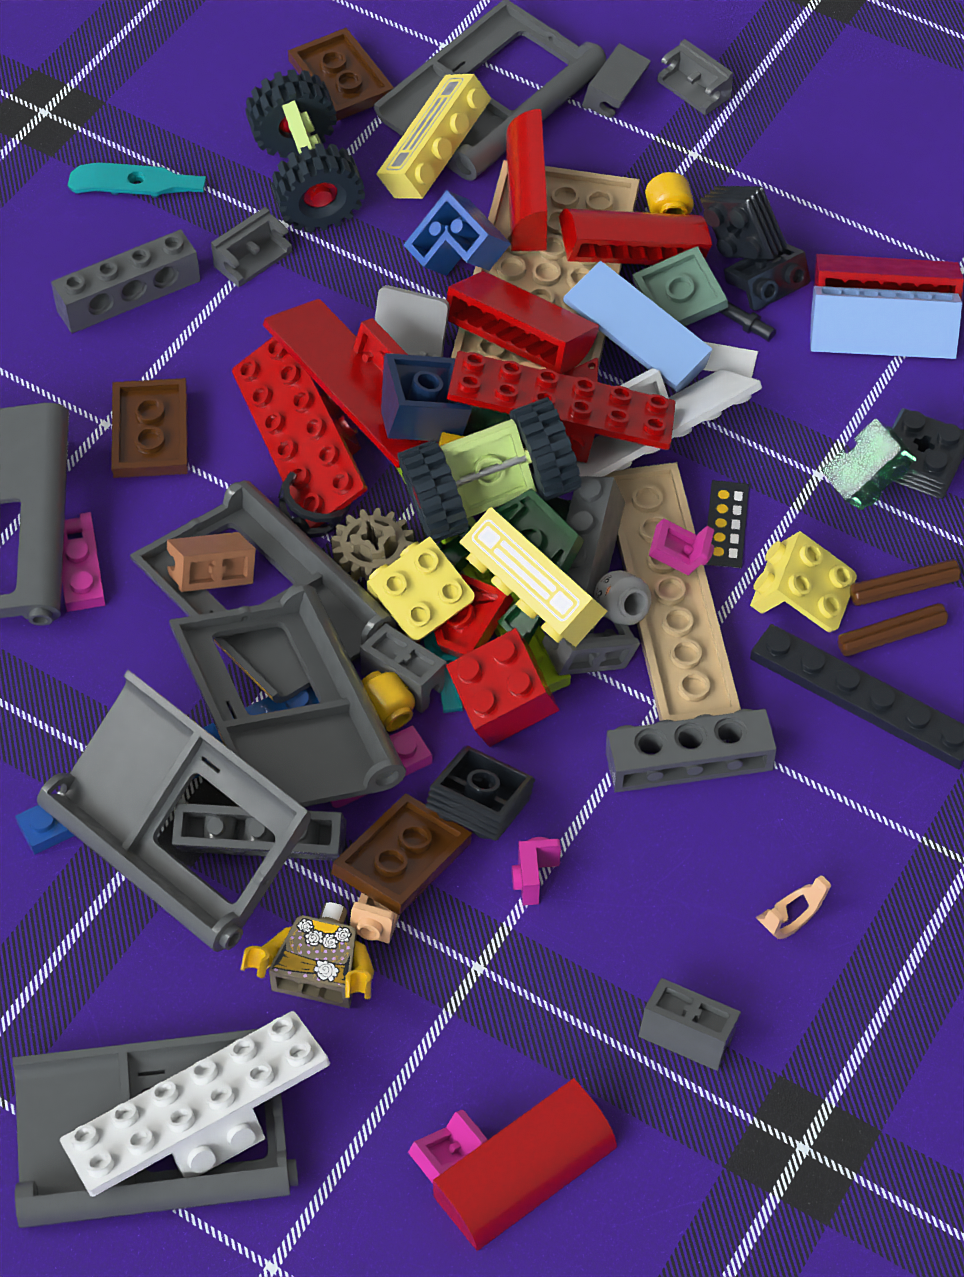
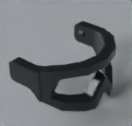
M290 471L281 485L278 496L279 509L310 538L326 536L342 522L352 503L344 509L328 514L314 513L303 509L290 495L289 488L295 482L296 474ZM287 506L299 517L292 518L287 510ZM306 520L328 522V525L311 528Z

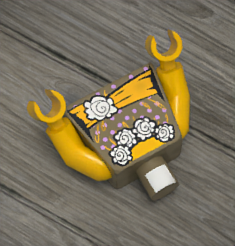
M332 902L324 904L319 919L304 915L299 916L292 927L284 928L262 947L249 946L245 948L240 969L245 971V969L250 967L257 968V977L264 978L267 969L270 967L269 976L272 991L345 1008H350L352 993L361 992L365 994V999L371 998V982L374 975V969L367 948L364 944L357 941L356 929L352 926L344 925L347 909L340 904Z

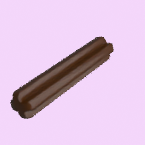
M950 559L853 583L850 586V597L854 605L860 606L956 582L960 579L961 569L955 559Z
M936 603L840 634L837 641L838 647L844 656L863 652L946 625L948 613L943 604Z

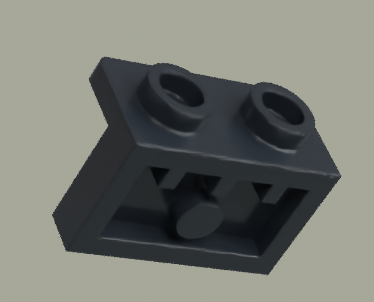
M787 244V248H782L783 251L778 252L774 259L745 258L723 269L725 280L727 283L746 291L750 309L757 311L810 283L805 251Z

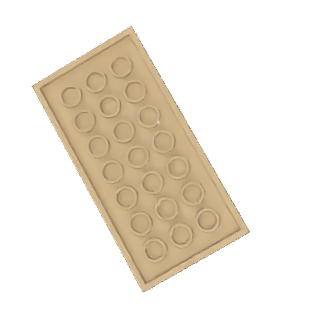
M504 160L488 220L511 243L507 160ZM545 166L548 211L547 251H511L510 245L490 271L475 266L473 275L485 271L579 315L563 302V298L597 262L567 261L559 215L565 208L634 212L640 179ZM605 263L620 275L621 263ZM461 327L458 329L451 358H456L458 351L475 352L483 356H497L505 361L517 363L531 362ZM598 330L590 351L577 366L598 358L599 369L606 338L602 332Z

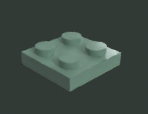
M698 246L633 274V280L637 289L684 327L728 308V300Z

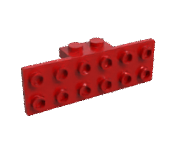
M316 299L264 319L263 326L395 467L400 468L399 452L428 442L424 440H402L387 437L381 414L385 353L408 354L373 318L361 322L356 337L322 300Z
M274 337L270 338L232 368L235 380L282 481L284 482L290 471L296 474L295 482L289 489L290 495L298 505L307 511L328 514L344 509L367 491V485L352 457L361 449L355 436L358 433L357 427ZM306 520L310 528H318L325 523Z
M457 352L447 395L448 400L509 414L511 410L548 397L552 401L554 408L557 409L560 421L565 426V432L570 439L571 448L575 453L577 461L587 463L595 434L669 450L676 404L672 399L658 394L650 395L629 390L623 386L602 384L588 378L563 375L549 369L541 370L528 367L514 361L489 358L475 352Z

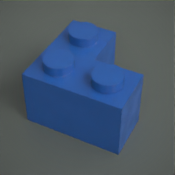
M446 190L404 244L406 249L424 268L446 276L461 258L469 264L490 271L511 245L503 234L469 199Z

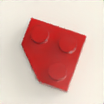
M461 573L459 574L474 592V600L470 605L434 631L437 644L441 650L457 658L489 641L499 624L497 621L506 613L514 600L511 595H505L497 587Z

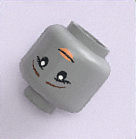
M622 570L611 571L604 575L594 590V599L608 611L604 617L617 624H636L645 617L651 606V592L648 585L641 578Z

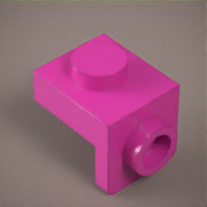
M663 518L656 525L649 556L689 575L700 565H706L712 557L714 545L711 542L714 529L706 526L696 535Z
M535 837L528 841H519L518 865H512L513 890H521L523 906L539 904L540 880L538 868L560 865L561 845L559 839Z
M460 1110L453 1114L447 1127L414 1141L408 1153L433 1183V1179L486 1142L487 1138L464 1110Z

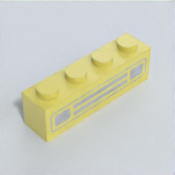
M475 74L445 75L376 173L394 198L423 199L490 102L491 97Z
M492 507L486 511L460 541L471 552L466 559L483 574L489 569L495 575L491 582L505 595L509 596L514 592L520 598L515 604L531 619L539 615L546 621L541 628L557 643L565 638L576 647L608 612Z

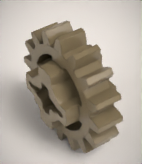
M376 508L373 515H367V512L362 509L360 510V518L357 519L347 515V526L338 524L336 526L337 536H332L331 539L333 560L339 563L347 573L351 571V577L355 581L359 580L360 577H364L366 585L367 581L370 580L369 576L376 569L384 564L391 565L400 558V554L404 549L414 543L413 530H407V521L402 519L395 522V512L392 511L386 517L381 516L380 508Z

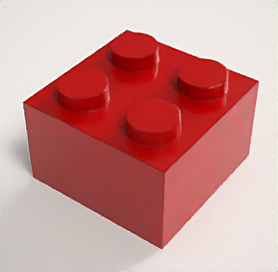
M517 628L446 664L474 730L489 747L560 711L530 646Z

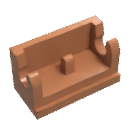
M239 532L167 539V551L175 560V565L167 566L170 577L179 585L178 589L181 592L253 584L256 548Z

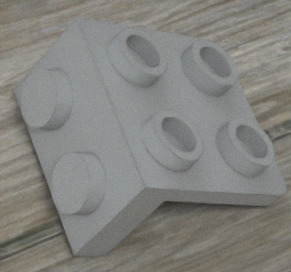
M384 285L378 292L375 321L408 355L443 357L450 308L449 302L443 298Z

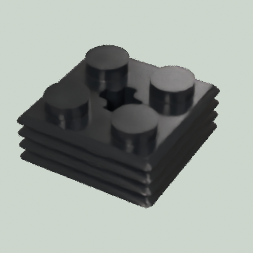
M714 186V190H710V194L706 193L705 197H701L704 219L712 226L718 240L716 243L717 249L724 257L774 259L778 252L783 251L782 248H787L786 240L763 187Z
M902 408L876 457L874 474L942 499L964 457V430L954 424H947L927 417L918 411Z
M467 745L458 752L430 785L431 790L428 792V802L425 806L436 812L443 820L455 821L473 830L480 838L496 841L531 799L530 795L532 794L535 778Z

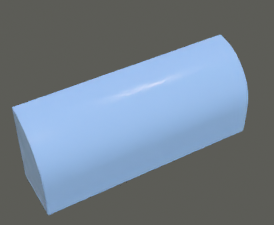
M601 260L563 298V302L580 316L600 325V332L648 370L652 368L659 370L663 382L676 392L684 389L707 365L712 352V348Z
M814 286L810 348L814 352L956 359L962 301L958 293Z

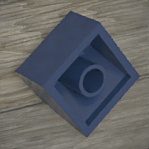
M385 353L381 414L388 438L424 441L435 439L436 442H439L442 432L463 435L472 411L471 405L447 399L456 358Z

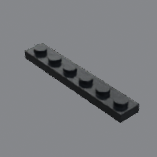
M773 624L769 625L751 650L750 660L958 770L962 767L964 763V724Z

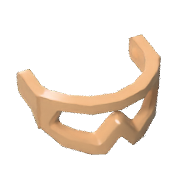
M821 875L815 879L813 884H807L793 891L774 905L775 908L767 909L755 918L777 939H785L794 934L813 917L822 905L831 884ZM801 895H804L809 907L791 924L780 928L781 924L788 920L786 906Z

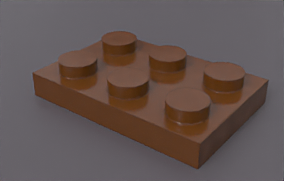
M347 28L288 50V60L299 75L302 70L309 71L311 77L316 74L320 77L321 82L324 81L336 111L337 121L373 107L378 100L394 88Z
M186 378L112 382L111 469L113 478L188 474V396Z
M405 793L333 862L331 874L397 915H400L470 845L472 832L453 821L443 820L436 812L428 809L425 804Z

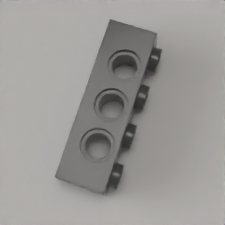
M180 229L53 280L51 285L57 312L71 334L200 282L197 252Z
M741 709L730 714L715 716L703 714L694 719L679 721L662 720L650 725L636 727L624 725L614 730H607L605 752L614 793L772 771L776 755V745L766 709ZM723 740H731L735 743H726ZM689 745L695 747V749H687L683 746ZM645 751H653V752H655L656 754L650 755V754H646V753H644V752H645Z
M177 803L175 807L172 845L180 852L266 857L275 843L273 832L241 807ZM309 811L311 813L310 823L288 858L335 861L345 851L346 818L340 812Z

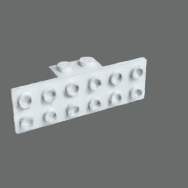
M653 368L620 385L629 390L650 395L658 394L668 398L661 373ZM721 369L668 398L676 402L672 438L685 436L697 424L719 417L724 409L733 404H741L751 398V394L762 389L760 380ZM600 435L593 440L587 463L576 461L580 471L579 476L604 477L613 471L628 468L636 458L644 454L654 453L660 450V448Z
M291 1011L251 1034L236 1040L209 1057L196 1062L167 1080L156 1084L154 1087L125 1103L119 1104L114 1109L94 1120L79 1126L74 1131L61 1137L60 1142L89 1195L92 1197L172 1154L183 1178L197 1177L266 1139L253 1108L328 1067L330 1062L298 1015Z

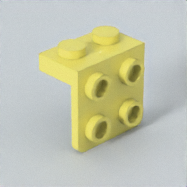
M801 531L782 542H775L766 553L765 560L767 563L763 573L755 581L754 590L756 592L750 606L763 614L785 601L825 631L833 632L837 630L850 598V586L857 579L855 571Z
M430 536L421 543L417 541L409 545L402 551L398 560L389 566L388 564L380 566L369 576L370 580L367 581V592L379 603L382 602L406 635L415 642L425 638L474 600L472 589Z

